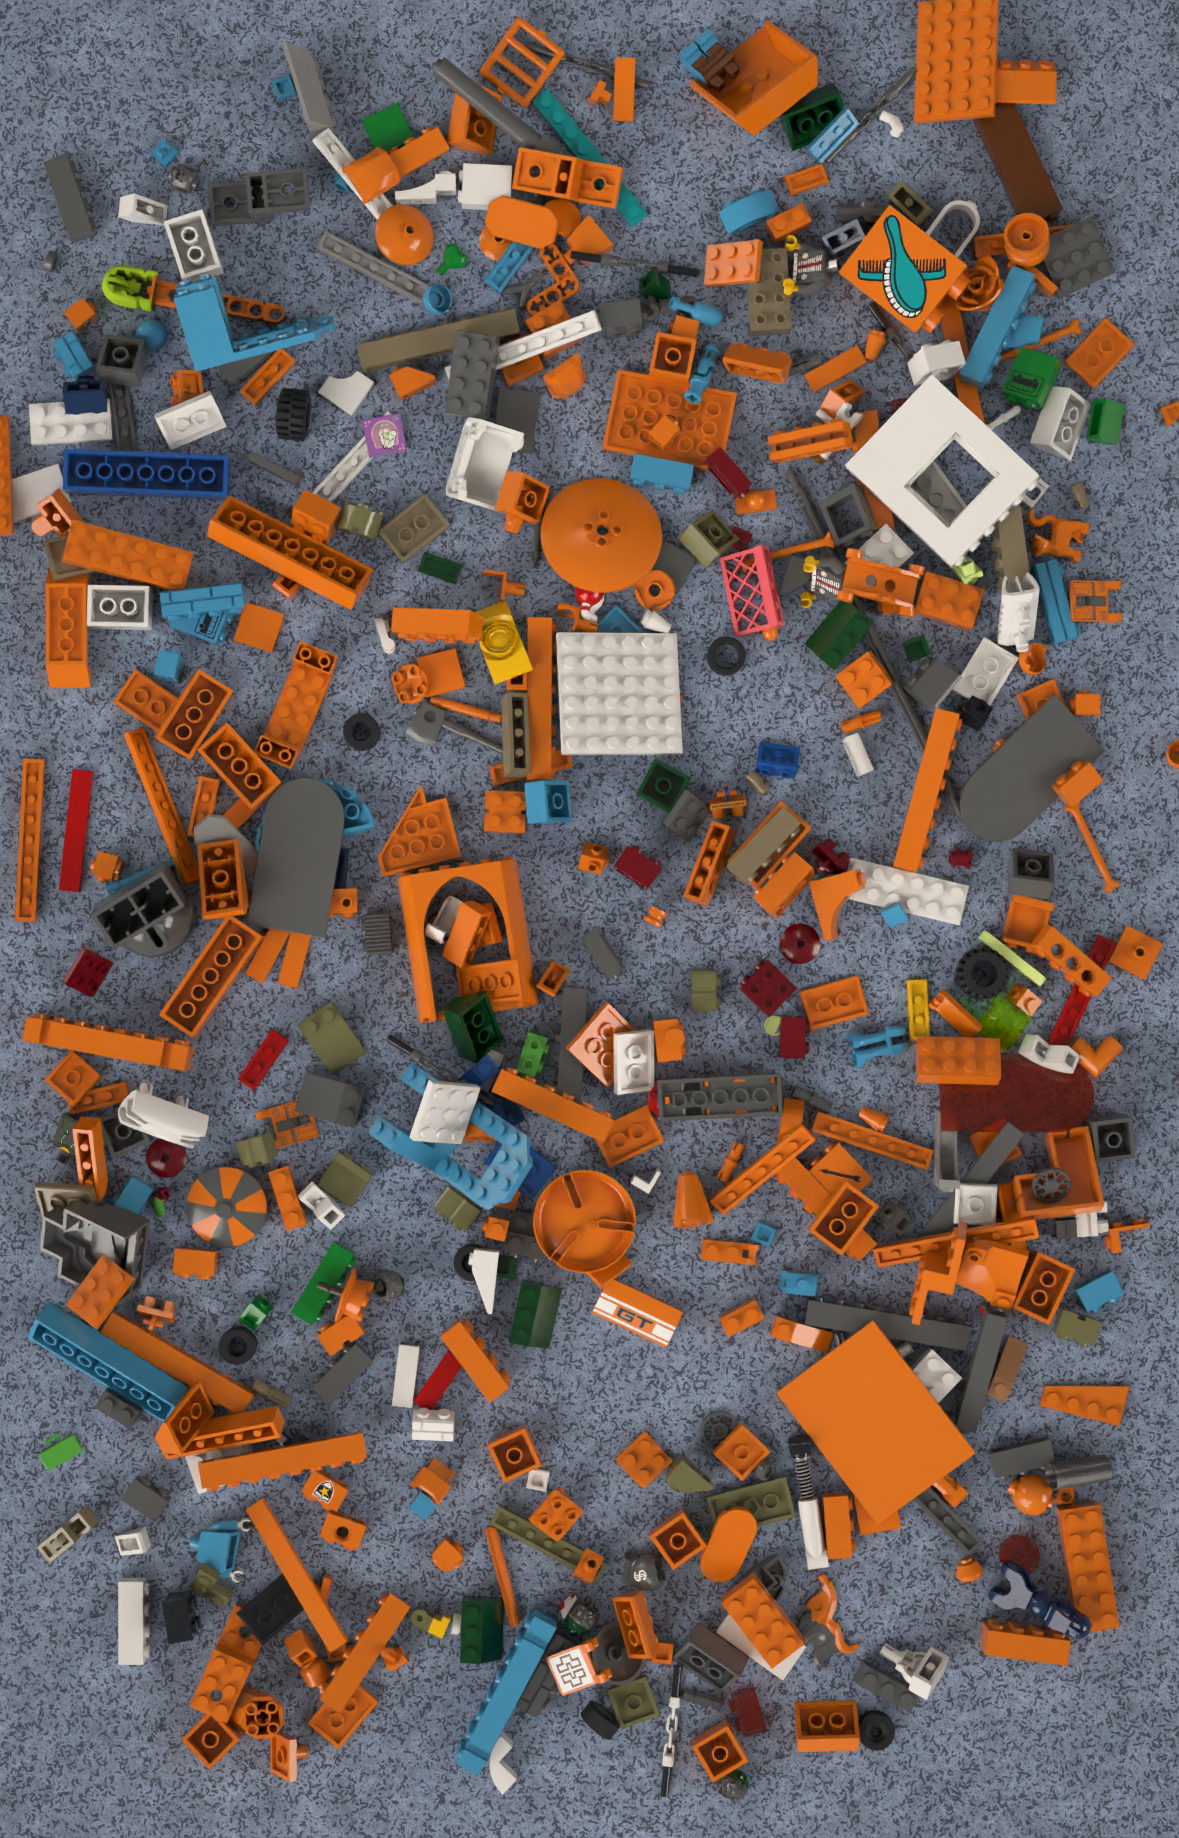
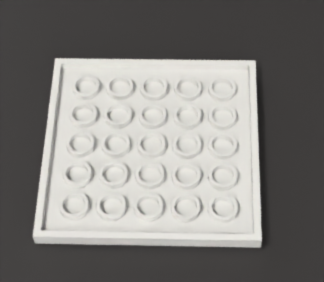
M558 632L556 634L561 755H674L683 753L677 633Z

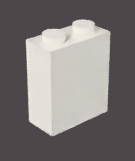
M463 163V170H459V183H462V190H458V203L462 204V209L488 210L489 202L502 195L511 197L512 166Z

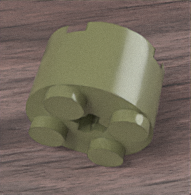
M345 501L337 528L345 533L375 541L384 513L374 509L371 511L369 510L370 506L362 503L357 505L356 503Z

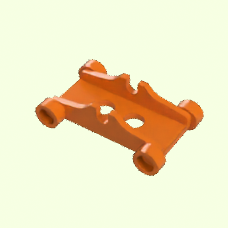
M847 548L845 557L848 558L843 585L841 591H838L836 599L852 603L855 595L899 606L898 615L914 618L916 609H914L913 600L920 576L924 575L925 567L909 564L908 571L895 566L890 567L883 563L862 560L863 551ZM869 575L874 576L876 580L873 587H869L866 584V578ZM887 580H891L894 583V589L891 592H888L884 587Z

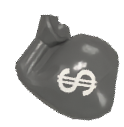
M631 1551L624 1553L625 1567L622 1578L627 1584L644 1591H654L663 1586L666 1581V1574L659 1556L648 1553L638 1557L636 1553Z

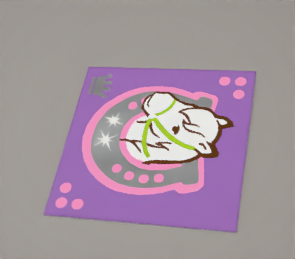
M400 413L362 420L369 458L407 451Z

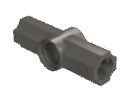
M869 201L860 202L859 204L838 203L836 222L848 223L863 215L869 227H872L888 206L877 205ZM892 206L898 211V206Z

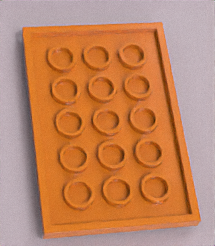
M933 0L919 2L914 108L915 124L995 117L999 0Z
M618 369L602 450L634 456L635 453L691 464L694 465L695 469L709 471L707 469L708 466L701 464L719 447L726 451L737 393L707 387L702 393L701 403L692 404L684 398L685 392L689 390L690 383ZM665 415L668 418H674L679 423L680 431L671 443L662 450L648 438V433Z

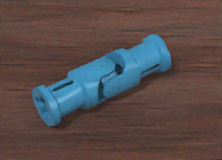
M708 344L705 346V353L699 359L698 368H696L690 380L689 390L684 394V398L692 404L701 403L702 393L707 389L712 373L716 368L717 358L722 354L721 349L716 345Z

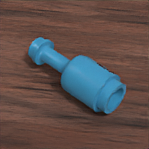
M672 296L669 301V308L673 311L680 309L690 313V318L700 321V324L716 327L721 321L722 312L712 305L701 301L691 305L680 301L678 296Z

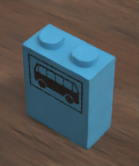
M229 611L221 612V616L209 617V614H203L199 619H189L188 616L180 617L181 620L171 622L170 627L218 646L219 643L224 642L227 634L224 630L227 623L231 624L234 614H229Z

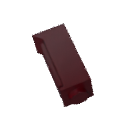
M721 447L701 464L708 466L707 469L731 496H734L733 500L738 496L742 499L750 492L748 488L752 485V482Z

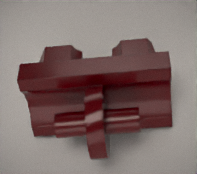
M829 838L823 843L820 842L811 851L817 857L815 862L820 866L817 872L821 873L824 869L828 874L831 872L836 875L841 874L848 867L847 863L850 860V856L845 852H841L836 856L832 852L836 845Z

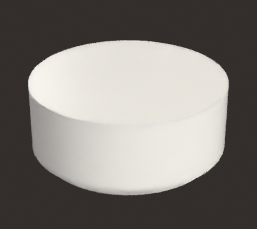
M453 1613L451 1634L458 1635L460 1633L462 1615L459 1613Z

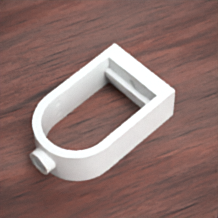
M962 200L950 202L942 209L926 231V234L930 236L948 212L952 210L966 212L972 219L973 230L955 253V256L959 258L979 228L980 217L976 210L977 205L970 200H967V202Z

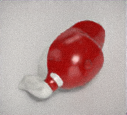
M575 587V597L578 604L582 606V618L597 623L598 618L594 613L602 606L604 593L591 592Z

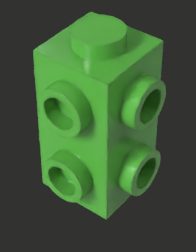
M528 1032L516 1070L519 1071V1076L524 1078L526 1075L535 1077L536 1073H541L544 1062H541L542 1055H547L550 1047L547 1037Z

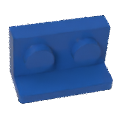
M760 742L755 768L756 773L780 776L785 779L795 778L800 748Z

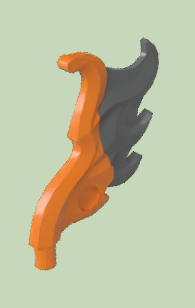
M824 1572L817 1576L822 1584V1589L808 1601L806 1608L811 1609V1611L801 1616L799 1629H802L804 1624L808 1625L804 1638L805 1645L808 1646L809 1641L814 1642V1661L819 1667L827 1669L824 1661L828 1655L837 1652L852 1653L859 1648V1644L847 1645L843 1639L838 1622L833 1620L837 1604V1594L831 1579L829 1580Z

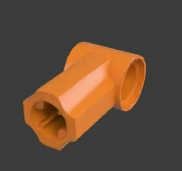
M948 1474L933 1484L954 1508L969 1494Z

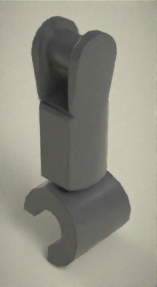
M648 295V306L640 302L641 315L646 321L654 320L659 313L688 312L680 309L673 311L669 308L671 298L659 299V303H657L655 297ZM687 295L680 297V301L693 305L695 298Z

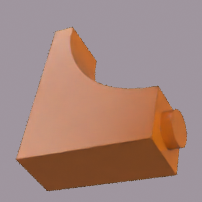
M861 869L809 882L825 941L838 938L837 921L842 906L854 893L865 889L866 877L861 872Z

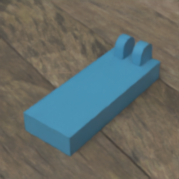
M844 108L806 147L807 151L811 153V156L817 162L822 163L860 123L848 108Z

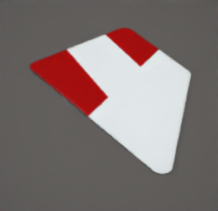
M575 1592L558 1605L563 1619L567 1616L577 1599Z

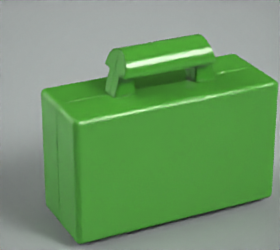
M59 1432L56 1435L45 1440V1444H48L51 1441L62 1436L61 1433ZM73 1433L43 1450L38 1456L47 1470L50 1471L83 1452V1449Z

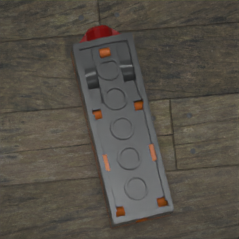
M780 1073L656 1079L657 1083L647 1094L648 1108L658 1117L659 1122L783 1115Z

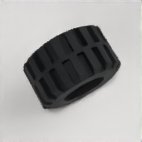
M282 388L276 410V433L279 439L302 442L306 439L311 415V397L308 390Z
M990 948L973 949L965 953L963 958L958 961L959 965L955 971L957 972V976H955L956 981L959 982L958 986L964 990L966 995H970L972 998L989 999L999 995L1005 989V985L1008 984L1010 971H1008L1007 967L1009 965L1004 961L1005 958L995 950ZM981 961L989 963L994 971L992 981L985 986L976 984L971 975L973 966Z

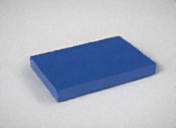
M500 1142L484 1161L487 1166H490L503 1145ZM529 1147L533 1165L518 1189L530 1199H533L557 1167L533 1148Z

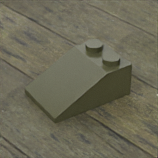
M330 1002L297 1024L332 1075L367 1053L334 1002Z

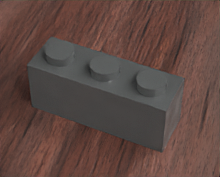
M358 1342L354 1345L349 1343L342 1351L344 1355L339 1360L335 1358L328 1365L330 1370L325 1375L321 1372L313 1380L316 1384L312 1389L328 1405H331L374 1360Z
M1048 1437L988 1451L993 1475L1000 1480L1011 1478V1475L1019 1473V1475L1029 1474L1031 1470L1037 1468L1039 1470H1046L1048 1464L1056 1463L1051 1441Z
M864 1659L854 1675L856 1684L910 1713L919 1698L917 1694L908 1690L909 1683Z

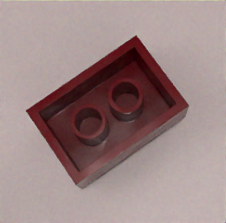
M627 845L614 864L613 869L647 891L662 869L659 866L660 862L651 856L649 859L643 856V851L637 846L632 845L630 847Z

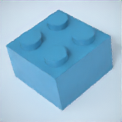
M543 780L524 783L528 824L572 822L569 781Z

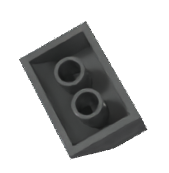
M697 1623L690 1630L672 1659L723 1693L741 1677L749 1657L743 1654L741 1650L731 1646L723 1638L711 1632L706 1626Z

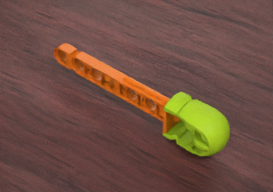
M117 265L111 267L105 273L102 290L106 298L116 305L134 309L141 307L144 311L152 312L155 305L176 308L174 300L170 298V293L176 291V285L180 284L159 280L158 272L154 270L145 272L143 268ZM136 280H141L145 283L152 282V286L147 287L146 294L150 295L149 299L133 296L134 294H140L141 284L137 283ZM222 294L224 304L225 300H227L226 311L229 317L256 322L263 320V323L277 325L284 321V310L277 304L266 303L264 305L260 301ZM238 302L241 304V310L233 312L230 310V305ZM253 306H258L261 308V314L253 316L250 313V309ZM273 310H278L282 315L279 319L274 320L270 317V313Z

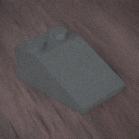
M306 1072L295 1112L355 1128L365 1087Z

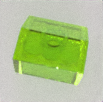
M994 996L978 1020L983 1025L978 1034L984 1038H1000V1048L1008 1051L1022 1035L1032 1017L999 996Z

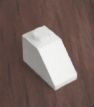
M137 194L120 197L118 217L131 222L164 225L168 205Z

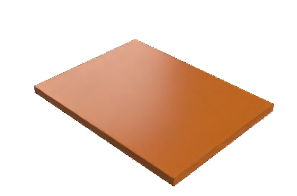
M874 1320L870 1321L776 1392L877 1525L976 1454L974 1448Z

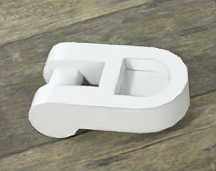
M382 617L374 619L384 652L387 654L393 653L395 643L387 634V632H390L388 621H383Z

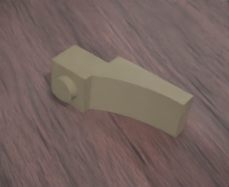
M86 1505L37 1546V1548L50 1563L92 1529L100 1520Z

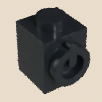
M972 695L968 701L964 700L958 708L960 711L959 719H962L964 724L978 732L986 722L993 707L988 705L983 699H978Z

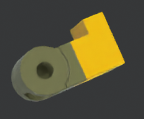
M419 1606L412 1612L411 1622L415 1627L443 1638L452 1616L444 1613L441 1618L430 1613L427 1608Z

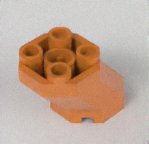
M254 1687L242 1688L228 1722L240 1732L246 1733L255 1739L273 1738L285 1723L284 1706L269 1693L259 1691Z

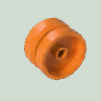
M1022 213L1016 215L1006 225L1004 230L1005 251L1008 259L1013 264L1020 267L1038 265L1049 253V228L1047 222L1041 216L1034 213Z

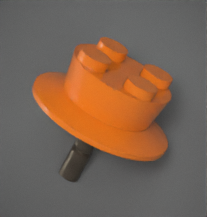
M354 1267L344 1289L321 1281L318 1282L317 1288L341 1297L334 1322H337L343 1314L361 1322L365 1310H362V1307L367 1308L370 1300L367 1293L371 1294L375 1282L357 1279L356 1267Z

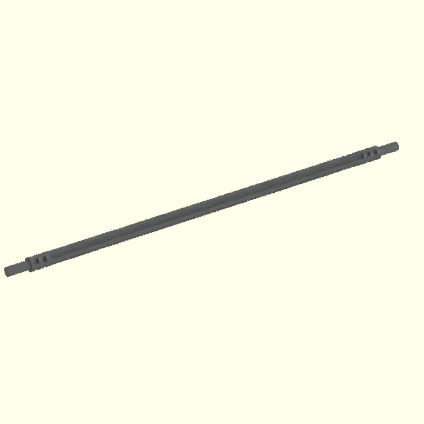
M793 470L786 472L785 475L793 489L792 493L815 539L824 538L827 534L804 488L800 486ZM829 546L820 547L822 553L825 552L838 558L834 548ZM854 595L852 603L867 615L859 597ZM872 625L864 636L873 654L895 682L890 688L924 754L928 735ZM944 771L943 778L946 779V783L942 792L946 800L949 799L958 817L961 815L960 803L956 797L957 792L946 771Z

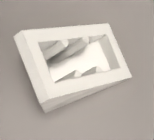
M145 1526L115 1536L121 1556L145 1553L151 1547Z

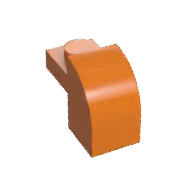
M783 1099V1115H780L776 1144L802 1123L804 1100Z

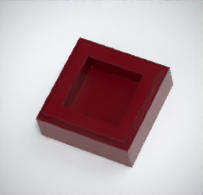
M734 526L732 533L736 534L740 540L732 548L740 552L745 551L753 534ZM729 536L726 544L733 539L732 536Z

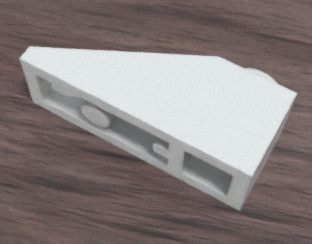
M475 1248L474 1253L470 1252L469 1265H472V1272L487 1313L492 1314L499 1250Z

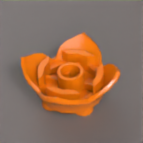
M988 254L979 258L975 262L973 269H967L964 273L971 282L955 301V305L959 310L987 311L1000 295L1004 282L999 277L997 263Z

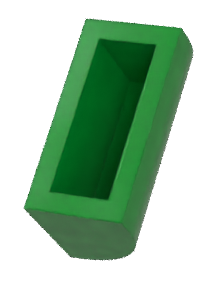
M1107 398L1093 400L1086 440L1107 445H1117L1125 405Z

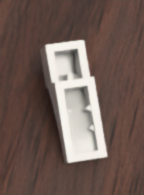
M442 171L440 174H435V179L420 187L395 191L396 204H437V196L457 195L456 174H452L450 171Z

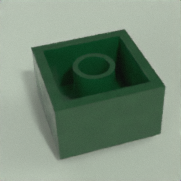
M655 758L635 796L669 814L684 792L691 777Z

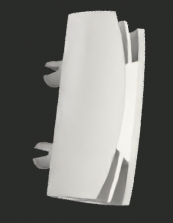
M1028 572L1021 583L1018 576L1015 577L1013 585L1008 584L1006 576L1002 583L997 641L1000 645H1016L1017 652H1025L1029 649L1028 641L1034 638L1040 588L1036 580Z
M142 1083L139 1086L140 1091H132L118 1109V1117L121 1124L189 1148H194L193 1141H199L200 1137H205L208 1127L209 1116L189 1109L188 1097L183 1100V1096H178L175 1099L176 1104L152 1096V1084L147 1088V1083Z

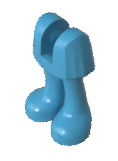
M888 1025L885 1026L884 1031L865 1035L859 1034L856 1030L848 1031V1040L852 1049L881 1041L886 1043L885 1045L852 1051L855 1068L863 1067L866 1061L871 1058L886 1054L896 1057L909 1050L908 1042H899L892 1045L891 1037H899L906 1034L905 1027Z

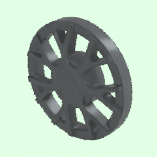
M1050 1167L1043 1169L1036 1174L1032 1181L1033 1194L1042 1202H1057L1069 1192L1071 1185L1069 1176L1060 1168ZM1053 1172V1176L1047 1177V1173ZM1060 1174L1064 1175L1061 1180H1057ZM1039 1178L1043 1179L1042 1184L1037 1182ZM1066 1184V1187L1060 1188V1185ZM1044 1189V1191L1037 1194L1036 1190ZM1059 1191L1061 1194L1055 1197L1054 1193ZM1047 1193L1050 1194L1049 1198H1044Z
M715 1411L708 1414L702 1421L700 1428L701 1437L706 1445L715 1449L717 1447V1439L724 1440L727 1434L734 1430H728L726 1425L734 1422L735 1428L738 1426L736 1419L725 1411ZM722 1415L727 1416L725 1423L720 1422ZM713 1416L717 1418V1422L714 1424L710 1421V1418ZM705 1425L712 1426L711 1431H704ZM713 1434L715 1438L708 1442L706 1438Z

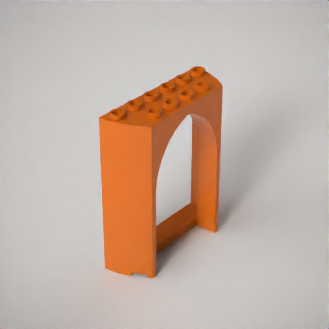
M512 856L500 858V861L492 862L491 858L479 860L480 864L472 865L471 862L459 863V867L452 868L451 865L439 866L437 871H432L431 868L419 869L418 874H412V872L401 873L400 877L397 878L419 1023L445 1019L443 1011H436L425 939V921L429 906L435 895L445 884L456 877L471 880L491 894L504 917L511 960L523 958L528 999L491 1004L493 1011L539 1005L517 860H513Z

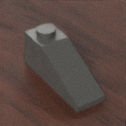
M277 350L219 365L222 382L224 385L228 384V386L239 385L240 381L245 380L266 363Z

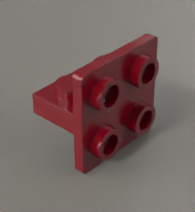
M84 945L63 979V983L90 997H94L111 969L113 962Z

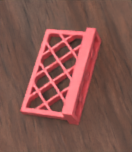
M759 545L749 550L720 557L735 636L739 637L774 627L785 626L769 546ZM754 553L755 562L750 567L744 561L748 555ZM731 559L738 562L733 572L728 570L726 562ZM742 565L750 570L744 580L737 576ZM753 573L759 577L756 587L748 583ZM734 578L742 582L737 592L731 587ZM746 585L754 590L749 599L740 595ZM757 592L763 596V602L760 607L752 603ZM738 598L747 602L741 612L735 607ZM750 605L758 610L753 619L745 615ZM761 612L767 616L768 624L762 626L756 622ZM742 618L751 622L746 630L740 631L739 623Z

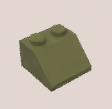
M711 510L690 524L679 537L684 546L690 550L705 568L717 561L740 540L714 510ZM729 536H732L733 539L726 544Z
M682 1454L665 1471L666 1484L674 1491L678 1489L682 1493L711 1491L714 1488L712 1479Z

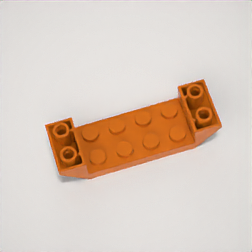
M49 568L45 584L46 670L50 688H91V667L88 666L87 596L88 585H91V573L53 581Z
M300 641L292 659L294 661L265 733L260 736L254 750L258 756L289 769H292L302 752L334 675L338 656Z

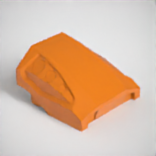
M379 147L342 168V172L346 173L363 199V204L380 197L400 183L397 167L387 152Z
M576 353L543 377L548 391L553 398L566 399L583 387L586 374L582 367V360L578 353Z

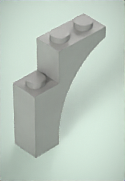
M936 1110L933 1159L935 1160L933 1185L939 1187V1190L942 1192H954V1189H960L957 1159L959 1112Z

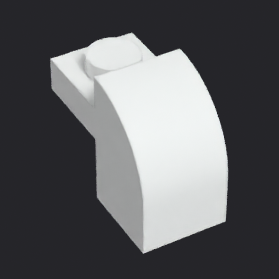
M311 1182L297 1195L330 1230L345 1217L339 1205L314 1182Z

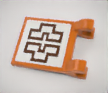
M596 1637L546 1657L562 1696L594 1684L604 1683L613 1676L610 1668L597 1673L588 1652L593 1651L599 1645Z

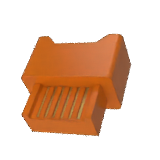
M434 1458L427 1468L423 1466L409 1485L412 1488H421L432 1497L435 1505H439L451 1488L448 1483L455 1472Z

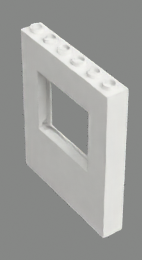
M932 374L845 465L851 474L951 568L955 565L959 567L965 561V555L968 551L973 552L981 544L979 540L984 535L988 537L994 531L995 523L998 520L1002 522L1010 514L1008 510L1013 505L1017 507L1023 501L1024 497L1022 495L1027 490L1031 492L1039 484L1037 481L1039 474ZM955 439L995 478L950 524L910 485Z

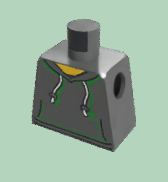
M67 1112L62 1113L52 1145L60 1149L55 1159L63 1164L68 1162L71 1155L76 1157L72 1129L79 1120Z

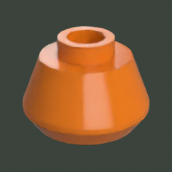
M971 1556L964 1557L957 1564L956 1578L961 1582L974 1581L982 1577L984 1570L976 1559H972Z

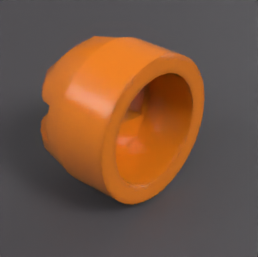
M778 628L762 630L763 638L767 641L775 640L778 636Z

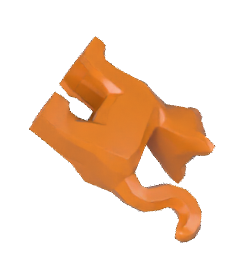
M1030 509L1027 513V521L1030 525L1040 527L1047 522L1052 524L1049 541L1037 534L1034 535V538H1029V541L1032 542L1033 556L1040 557L1043 554H1049L1053 557H1068L1071 562L1077 564L1082 553L1070 547L1069 543L1072 538L1077 544H1083L1082 534H1088L1090 525L1080 521L1057 518L1052 514H1045L1036 519L1034 517L1035 510Z

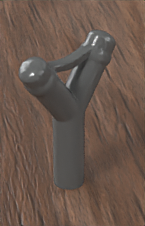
M538 270L525 284L506 287L505 294H510L516 298L520 309H526L529 290L544 275ZM515 293H521L520 300L514 295Z

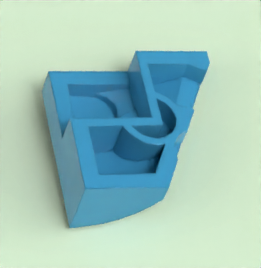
M1020 314L1018 326L1015 330L1011 331L1009 335L1011 337L1007 348L1002 350L1013 347L1016 350L1025 345L1039 344L1044 327V318Z

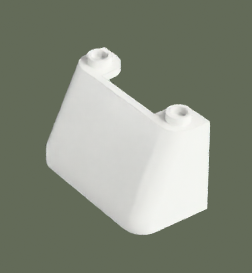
M469 417L461 433L446 485V495L495 510L512 453L517 452L523 447L524 433L482 419Z

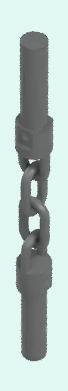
M528 42L527 48L532 52L553 58L555 55L547 47ZM565 52L564 57L560 61L563 64L575 65L588 71L608 76L611 80L615 79V68L604 67L569 55L567 52ZM580 61L586 63V66L577 63ZM591 65H592V66H595V67H598V68H599V71H598V70H595V69H592V68H591ZM635 77V86L649 89V81Z
M914 67L893 87H890L879 99L878 103L858 121L860 124L824 160L826 163L829 164L849 143H852L858 137V133L866 128L873 118L898 96V93L916 75L917 70ZM884 98L887 100L885 104L881 103ZM867 116L870 118L865 124L861 123Z

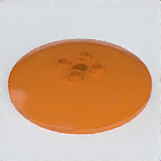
M593 478L569 485L552 499L542 519L540 538L548 563L561 578L583 590L608 593L635 585L652 570L661 550L662 529L659 517L652 504L635 488L612 479ZM600 527H604L607 529L608 533L606 535H600L597 532V529Z

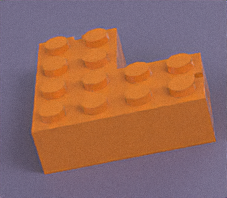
M1089 1127L1070 1128L1068 1133L1066 1129L1048 1131L1044 1139L1050 1167L1060 1168L1067 1173L1071 1183L1069 1192L1057 1202H1042L1035 1197L1032 1191V1181L1037 1173L1014 1176L1012 1187L1015 1200H1018L1016 1203L1018 1218L1035 1216V1219L1039 1220L1101 1212L1104 1207V1200ZM1053 1172L1047 1173V1177L1053 1176ZM1060 1174L1057 1180H1061L1064 1175ZM1039 1178L1037 1182L1042 1184L1043 1179ZM1066 1184L1060 1185V1188L1066 1187ZM1043 1188L1036 1190L1037 1194L1044 1191ZM1059 1191L1054 1193L1055 1197L1061 1194ZM1047 1193L1044 1198H1049L1050 1194Z

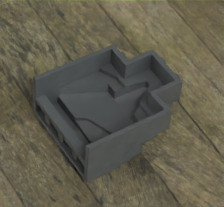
M79 1200L66 1206L64 1211L55 1207L43 1215L41 1220L40 1250L59 1259L58 1277L79 1287L104 1254L135 1278L116 1306L142 1288L149 1219L106 1203L98 1207L91 1203L87 1205Z

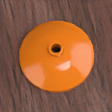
M404 204L391 206L379 216L375 226V239L380 251L385 257L396 264L404 266L415 265L423 261L432 249L434 242L432 226L427 217L415 207ZM406 228L411 230V234L407 232Z

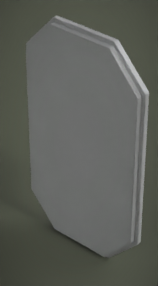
M208 814L194 827V842L200 845L238 839L246 877H249L256 871L259 854L257 849L225 816Z

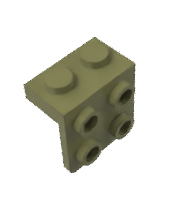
M339 1151L330 1167L320 1179L319 1186L347 1206H352L374 1174L368 1165L363 1162L361 1164L354 1160L355 1157L349 1152L344 1151L343 1153Z

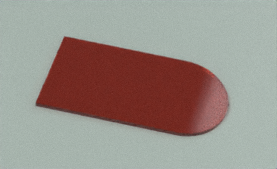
M1001 1054V1079L998 1085L939 1084L941 1131L999 1132L1009 1121L1023 1132H1065L1079 1126L1089 1115L1094 1103L1095 1092L1093 1084L1087 1072L1078 1063L1073 1074L1043 1067L1021 1054Z

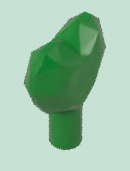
M450 243L444 250V262L436 271L442 276L449 268L458 269L464 267L468 262V256L460 252L456 244Z

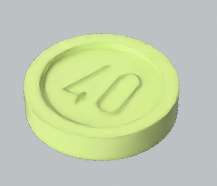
M770 1016L766 1019L764 1028L769 1035H780V1032L775 1034L780 1025V1017Z

